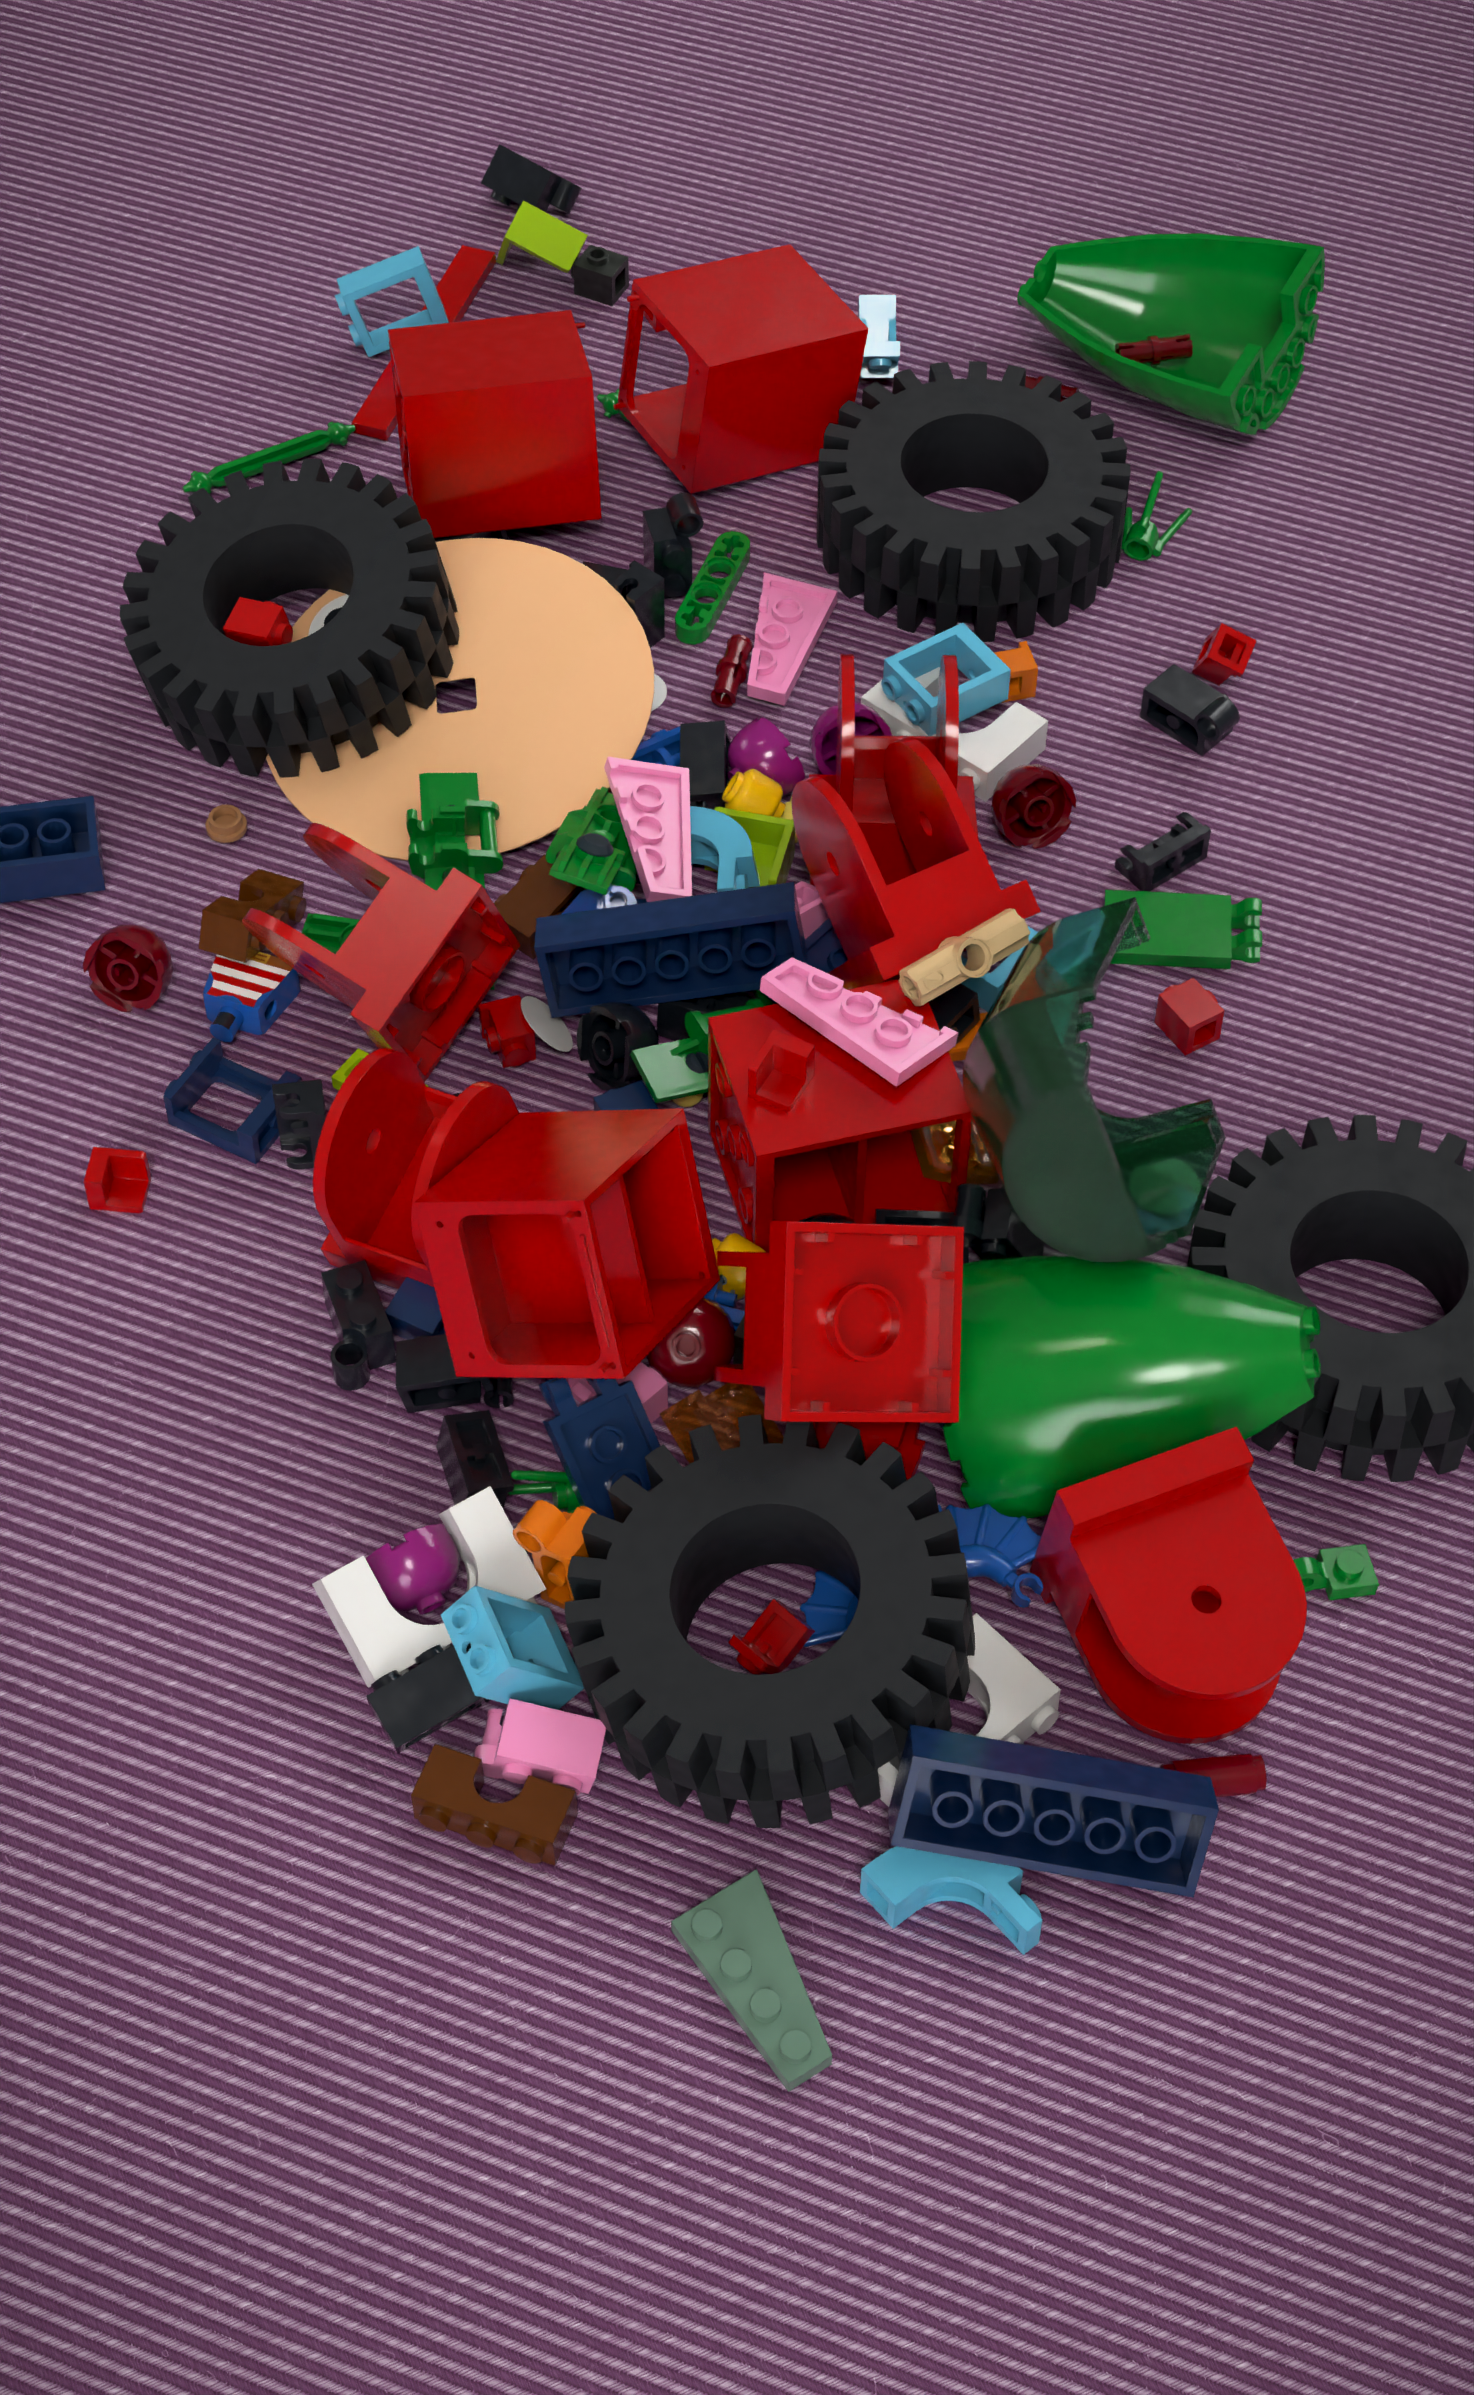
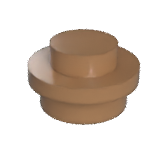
M227 804L220 805L209 813L205 824L206 832L214 841L220 843L234 842L245 835L247 820L237 807Z

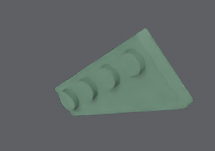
M757 1869L671 1921V1931L788 2092L832 2065V2053Z

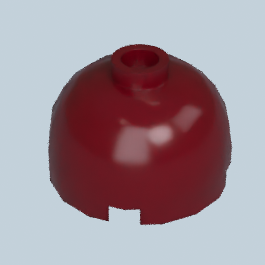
M1040 764L1020 765L1008 771L998 781L992 795L991 812L998 829L1014 845L1022 847L1021 845L1033 844L1032 847L1034 849L1043 848L1057 841L1069 828L1072 821L1068 817L1072 806L1076 809V797L1073 787L1057 771Z
M119 925L105 931L88 948L83 962L84 973L88 970L89 976L93 981L90 985L93 993L106 1005L121 1012H131L133 1010L132 1007L144 1008L143 1010L151 1008L167 990L173 973L171 953L164 940L154 931L141 925Z
M703 1297L646 1357L650 1367L656 1370L667 1382L678 1387H699L714 1381V1365L730 1363L735 1353L734 1333L736 1330L730 1315L718 1302Z

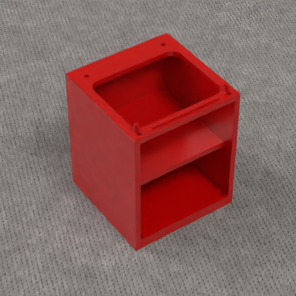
M790 244L633 280L631 296H627L630 307L618 403L614 404L613 407L614 410L619 409L691 494L819 461V451L823 449L824 433L828 424L838 425L839 409L848 400L852 402L856 400L869 328ZM646 305L685 350L689 361L687 384L633 397L642 322Z
M571 310L388 329L401 463L407 494L416 503L421 519H427L434 538L602 519L593 379L577 330L585 328V322L575 323Z
M899 979L848 989L852 992L864 993L868 991L882 998L881 1005L900 1014H903L906 1009L923 1016L922 1024L940 1031L929 1002L922 1006H915L904 995L898 982ZM779 1004L708 1018V1132L744 1238L769 1252L770 1221L797 1222L817 1214L834 1213L849 1217L858 1224H873L875 1209L954 1212L957 1186L965 1184L967 1180L972 1110L980 1109L981 1104L980 1102L969 1104L948 1051L896 1087ZM773 1029L815 1045L814 1076L790 1112L782 1111L748 1097L749 1065ZM956 1120L950 1183L928 1126Z
M684 1108L519 1113L414 1202L456 1377L625 1379L720 1280Z

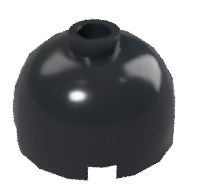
M608 1002L590 1007L592 1009L591 1012L582 1015L576 1035L580 1060H588L590 1067L595 1072L587 1073L590 1080L602 1090L618 1089L643 1080L630 1054L632 1050L659 1044L658 1032L647 1014L634 1005L622 1002Z

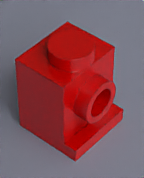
M1221 623L1205 638L1192 673L1218 686L1230 676L1241 677L1257 640Z
M520 994L478 1005L480 1034L482 1039L486 1040L489 1052H497L503 1068L515 1067L536 1060L535 1032L523 1015Z

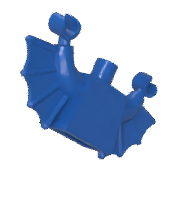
M938 1504L939 1512L943 1511L940 1504ZM989 1504L973 1509L958 1508L953 1505L946 1507V1510L949 1509L957 1526L960 1550L965 1555L968 1578L986 1577L1002 1587L1008 1585L1011 1588L1012 1601L1016 1606L1022 1608L1028 1607L1031 1600L1022 1594L1019 1587L1029 1586L1036 1594L1041 1595L1043 1583L1038 1576L1032 1573H1025L1020 1576L1016 1574L1017 1569L1035 1559V1553L1041 1536L1035 1534L1029 1527L1025 1516L1020 1518L1008 1517L997 1512ZM821 1570L815 1573L816 1582L812 1596L800 1605V1610L804 1612L807 1624L815 1630L804 1647L839 1640L850 1625L859 1602L856 1596L843 1583Z

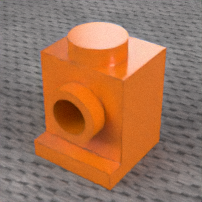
M1027 641L1019 642L1016 649L994 652L1011 669L1008 699L1001 703L1035 697L1038 666Z

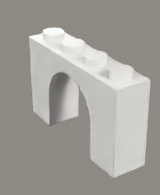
M940 667L915 678L933 697L938 696ZM881 681L861 697L862 704L873 708L890 727L892 736H928L918 725L913 724L909 720L906 712L894 700L892 701L887 698L882 689ZM1015 702L987 727L975 732L959 733L958 776H973L974 795L986 802L992 797L998 781L1008 771L1020 765H1028L1045 750L1048 720Z
M491 1486L438 1514L446 1530L452 1535L457 1550L464 1561L467 1571L466 1592L476 1585L537 1604L534 1596L546 1590V1587L526 1550L514 1539V1528ZM364 1556L312 1583L368 1688L376 1680L394 1670H397L400 1676L409 1671L408 1667L416 1663L414 1659L428 1649L439 1644L443 1650L451 1646L450 1643L452 1641L444 1623L437 1625L418 1624L404 1618L391 1606Z
M976 1613L972 1616L975 1632V1655L967 1656L970 1675L968 1693L981 1705L987 1721L975 1736L1024 1744V1741L1032 1734L1037 1732L1041 1735L1048 1731L1056 1722L1059 1716L1058 1706L1061 1689ZM889 1762L878 1768L880 1799L888 1807L890 1806L898 1770Z

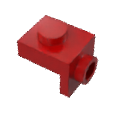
M773 1599L744 1637L734 1634L728 1643L739 1652L736 1660L752 1674L760 1675L762 1672L775 1674L782 1672L789 1666L815 1630L781 1601Z

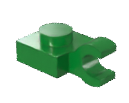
M1366 1544L1319 1549L1316 1559L1301 1557L1293 1560L1301 1576L1305 1592L1325 1588L1329 1600L1375 1595L1379 1586Z

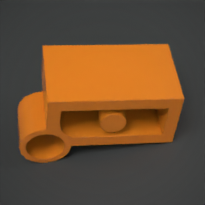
M537 1500L514 1528L513 1536L521 1547L532 1553L534 1567L546 1587V1590L540 1593L541 1599L565 1609V1602L574 1601L567 1577L569 1564L572 1556L588 1557L582 1530L591 1513L596 1512L585 1506L577 1507L573 1513L561 1512L553 1504L544 1500Z

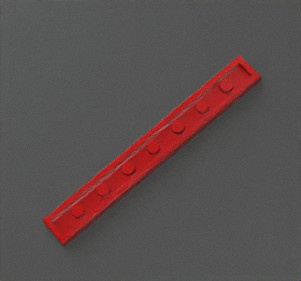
M464 245L461 246L436 286L449 323L460 322L496 264L495 252ZM426 304L421 311L427 309ZM391 360L351 422L356 429L353 433L387 441L395 429L397 415Z

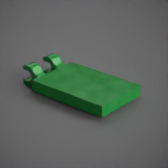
M1105 890L1103 932L1107 934L1103 945V963L1230 969L1231 960H1241L1247 963L1260 962L1262 931L1259 929L1260 916L1262 915V900L1259 898H1246L1237 904L1231 905V895ZM1231 928L1242 929L1244 931L1238 935L1232 936Z

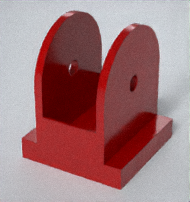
M840 654L836 775L809 774V777L817 776L824 779L847 804L864 834L886 885L917 873L895 823L885 787L884 755L887 747L892 742L904 737H912L920 741L932 752L952 781L978 837L973 776H958L959 685L956 655H942L936 736H855L854 654ZM810 876V885L815 886Z
M904 737L889 744L884 755L883 769L890 808L898 831L917 871L913 875L886 885L855 817L837 791L824 779L811 776L798 782L792 792L794 827L804 861L848 959L847 962L828 974L843 980V988L847 990L900 979L899 971L938 949L940 943L946 938L961 936L1006 909H1015L1017 914L1025 920L1041 912L1027 879L1003 890L1000 889L952 781L932 752L924 744L912 737Z
M311 823L303 834L306 844L331 869L372 899V904L336 954L279 919L257 909L251 908L242 919V923L258 941L309 981L351 1007L353 1010L350 1015L378 1049L390 1048L408 1055L416 1065L425 1083L521 945L484 887L457 869L453 868L436 891L344 834L325 825Z
M381 1048L363 1058L348 1075L329 1109L320 1134L314 1161V1202L321 1219L329 1230L321 1251L329 1264L339 1268L365 1260L374 1281L399 1289L405 1278L409 1277L434 1287L414 1202L519 1114L509 1091L500 1085L488 1081H480L470 1085L456 1097L427 1087L412 1059L402 1052L390 1048Z
M770 1221L769 1252L717 1251V1266L746 1267L743 1364L714 1365V1381L765 1387L764 1419L780 1422L959 1423L964 1227Z
M1237 1426L1057 1490L1035 1553V1559L1030 1568V1573L1038 1576L1043 1583L1041 1596L1045 1604L1055 1601L1096 1688L1108 1706L1137 1730L1169 1742L1183 1744L1213 1742L1231 1736L1248 1726L1264 1710L1278 1684L1280 1674L1295 1654L1305 1629L1307 1601L1301 1576L1249 1476L1254 1458Z

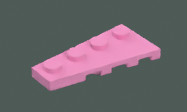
M764 572L754 648L752 649L747 683V696L785 706L837 604L838 591Z
M607 757L604 769L646 901L653 902L692 896L689 768Z
M791 957L761 978L759 990L896 1087L956 1046L959 1032L943 1026L938 1031L922 1024L923 1016L908 1009L903 1014L881 1005V997L868 991L864 993L849 991L843 988V980Z

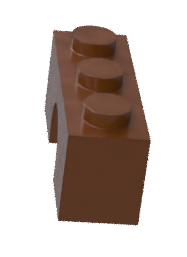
M257 869L240 882L238 900L220 896L202 910L199 949L246 963L266 948L243 925L242 919L251 908L257 909L292 927L297 922H300L305 914L304 882Z
M434 1744L411 1794L415 1819H418L422 1825L434 1831L444 1832L448 1829L465 1835L469 1841L481 1847L491 1848L495 1845L513 1851L518 1858L525 1862L538 1864L542 1861L556 1866L578 1815L576 1791L528 1775L523 1789L514 1799L504 1803H492L479 1795L485 1783L482 1759Z

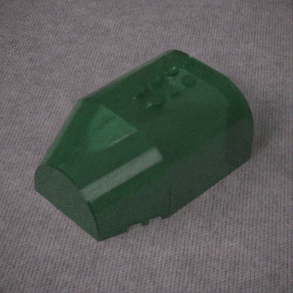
M1135 897L1057 920L1031 938L1029 944L1023 948L972 1040L963 1066V1090L968 1110L1008 1206L1020 1222L1047 1245L1069 1256L1093 1262H1122L1149 1256L1167 1247L1166 1244L1178 1241V1238L1190 1235L1226 1139L1211 1099L1143 1117L1123 1118L1110 1115L1098 1109L1088 1087L1091 1047L1088 1041L1080 1043V1034L1083 1030L1093 1028L1094 1017L1091 1011L1083 1013V1005L1086 1002L1096 1000L1097 989L1115 953L1138 947L1141 943L1150 940L1149 932Z

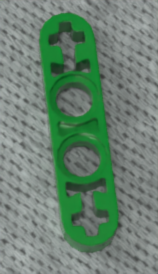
M730 531L721 534L716 539L676 613L675 634L681 642L691 645L700 644L710 636L749 563L750 540L745 534ZM732 552L731 558H728L727 553ZM714 572H725L729 576L715 578L711 574ZM706 596L714 598L715 601L712 603H701L697 599ZM695 617L699 618V622L694 623Z

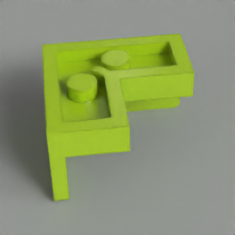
M523 200L504 236L496 262L503 265L512 246L515 245L555 268L568 273L579 256L588 235Z
M715 807L714 810L724 813L737 821L748 834L759 873L760 886L786 883L795 855L794 821ZM705 866V870L718 872L709 866Z

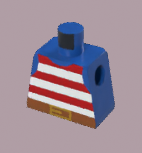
M262 952L257 953L246 963L216 954L203 991L206 1016L212 1022L209 1028L210 1033L222 1042H231L238 1030L255 1035L265 1034L300 992L298 972L279 957Z

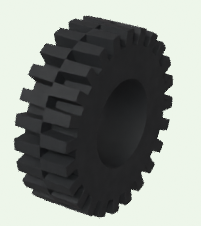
M969 361L967 379H954L948 362L930 364L929 381L925 384L919 381L911 369L894 374L892 393L878 382L870 384L863 389L862 406L848 400L839 409L838 425L828 424L824 433L823 449L819 451L818 548H823V565L829 575L839 572V589L849 599L864 592V611L877 619L897 605V628L911 633H915L925 617L936 619L935 635L958 625V623H973L974 633L982 642L995 641L997 622L1007 621L1016 639L1033 635L1036 612L1051 627L1063 624L1068 621L1070 603L1084 611L1095 601L1097 586L1107 588L1113 578L1114 565L1119 563L1121 556L1131 468L1130 464H1126L1127 447L1123 437L1113 438L1114 423L1105 412L1090 417L1092 400L1079 391L1060 402L1062 382L1046 375L1033 389L1025 387L1026 369L1008 365L1002 381L987 379V362ZM971 487L1001 493L1020 504L991 512H965L940 506L927 500L924 496L945 489Z
M303 459L297 481H290L282 461L263 464L264 485L249 489L241 470L224 477L230 497L219 503L204 488L194 492L188 497L195 519L188 522L171 511L166 514L158 523L166 546L144 540L136 552L142 572H127L124 579L123 589L130 603L120 605V621L127 634L124 637V641L165 727L171 726L177 741L184 748L190 751L198 745L205 761L221 768L231 755L240 774L258 776L266 756L269 754L279 777L299 776L301 753L312 752L321 772L333 770L340 767L335 745L347 740L351 741L361 758L374 753L379 749L372 727L380 722L397 737L404 733L412 725L404 700L428 709L437 697L431 675L448 678L453 666L448 645H458L459 627L454 615L455 612H458L457 604L427 519H421L416 503L407 493L397 498L392 482L387 478L377 474L366 485L359 466L342 462L330 481L322 459ZM313 588L331 589L349 595L344 606L330 622L313 634L291 643L276 646L247 645L226 637L223 630L239 597L264 602L289 592Z
M1354 1115L1347 1140L1339 1141L1329 1117L1317 1118L1308 1121L1301 1147L1285 1128L1266 1136L1261 1158L1246 1148L1232 1159L1228 1180L1217 1175L1207 1190L1204 1210L1199 1209L1195 1218L1187 1267L1243 1282L1308 1307L1315 1306L1320 1318V1334L1314 1335V1342H1310V1349L1317 1350L1321 1365L1320 1377L1314 1378V1398L1253 1435L1251 1441L1270 1452L1289 1431L1298 1436L1294 1459L1295 1465L1315 1472L1325 1447L1343 1451L1341 1478L1354 1481H1364L1372 1455H1384L1391 1482L1413 1480L1423 1451L1438 1475L1458 1469L1466 1445L1474 1452V1168L1468 1171L1462 1167L1468 1141L1448 1132L1436 1152L1432 1153L1418 1148L1422 1123L1401 1119L1395 1142L1379 1141L1376 1116ZM1361 1259L1380 1262L1400 1269L1422 1283L1435 1296L1445 1316L1429 1326L1409 1332L1377 1333L1361 1330L1341 1323L1320 1310L1305 1295L1296 1278L1315 1266L1336 1260Z
M761 1414L738 1417L740 1447L722 1451L711 1424L705 1425L689 1432L694 1462L682 1467L663 1444L645 1456L651 1489L649 1491L645 1490L623 1474L608 1490L615 1520L592 1512L586 1521L582 1534L588 1557L572 1556L567 1575L574 1601L565 1602V1619L574 1646L571 1648L595 1718L601 1720L606 1727L604 1739L608 1745L616 1742L624 1766L639 1781L651 1771L660 1797L667 1802L681 1808L692 1790H695L705 1817L716 1822L729 1824L736 1801L747 1800L757 1828H781L782 1800L801 1798L809 1824L823 1822L833 1818L829 1790L846 1785L859 1808L879 1799L881 1793L878 1768L889 1762L899 1770L910 1724L949 1731L952 1727L949 1698L963 1702L965 1700L970 1684L967 1656L975 1655V1632L964 1553H961L957 1526L949 1509L939 1512L935 1487L921 1471L907 1480L902 1454L885 1442H882L866 1460L860 1430L838 1422L826 1447L820 1448L813 1422H787L783 1444L769 1443ZM788 1563L805 1565L821 1570L843 1583L859 1601L847 1630L829 1650L813 1661L785 1672L763 1675L734 1672L711 1663L699 1655L687 1643V1635L692 1620L705 1599L726 1580L758 1566Z

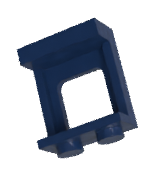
M213 1037L203 1050H199L193 1055L189 1066L177 1080L171 1081L167 1086L163 1099L168 1124L257 1164L279 1137L272 1084L301 1082L302 1079L300 1076L286 1070L280 1079L275 1081L223 1057L221 1040ZM220 1082L261 1101L235 1131L225 1129L190 1112L191 1108L213 1083Z

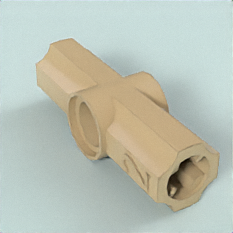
M1009 908L961 936L946 938L940 943L938 949L899 971L900 979L898 982L904 995L915 1006H922L969 978L984 976L993 964L1029 944L1030 931L1025 919L1021 918L1015 909ZM964 948L967 950L968 959L965 966L962 964L961 955Z

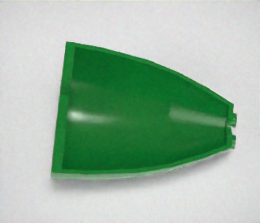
M1203 233L1147 234L1051 246L1043 259L1037 262L1034 269V278H1029L1026 284L1020 287L1017 302L1019 306L1025 307L1049 332L1091 367L1133 393L1193 418L1237 432L1256 435L1258 429H1268L1281 415L1304 371L1305 366L1301 362L1305 352V343H1313L1319 315L1313 313L1317 302L1318 292H1323L1324 247L1267 238ZM1189 334L1193 346L1191 358L1161 361L1160 365L1151 366L1149 363L1142 364L1115 353L1116 343L1147 340L1148 336L1154 335L1158 338H1167Z
M1031 1256L980 1260L963 1264L959 1423H946L943 1426L951 1461L960 1460L961 1471L967 1481L962 1483L960 1488L969 1508L973 1509L989 1504L1002 1515L1019 1518L1025 1516L1027 1519L1049 1515L1057 1490L1236 1426L1244 1440L1257 1434L1314 1398V1378H1319L1321 1374L1318 1352L1316 1349H1310V1342H1314V1335L1320 1334V1318L1316 1307H1308L1255 1286L1190 1267L1127 1257Z

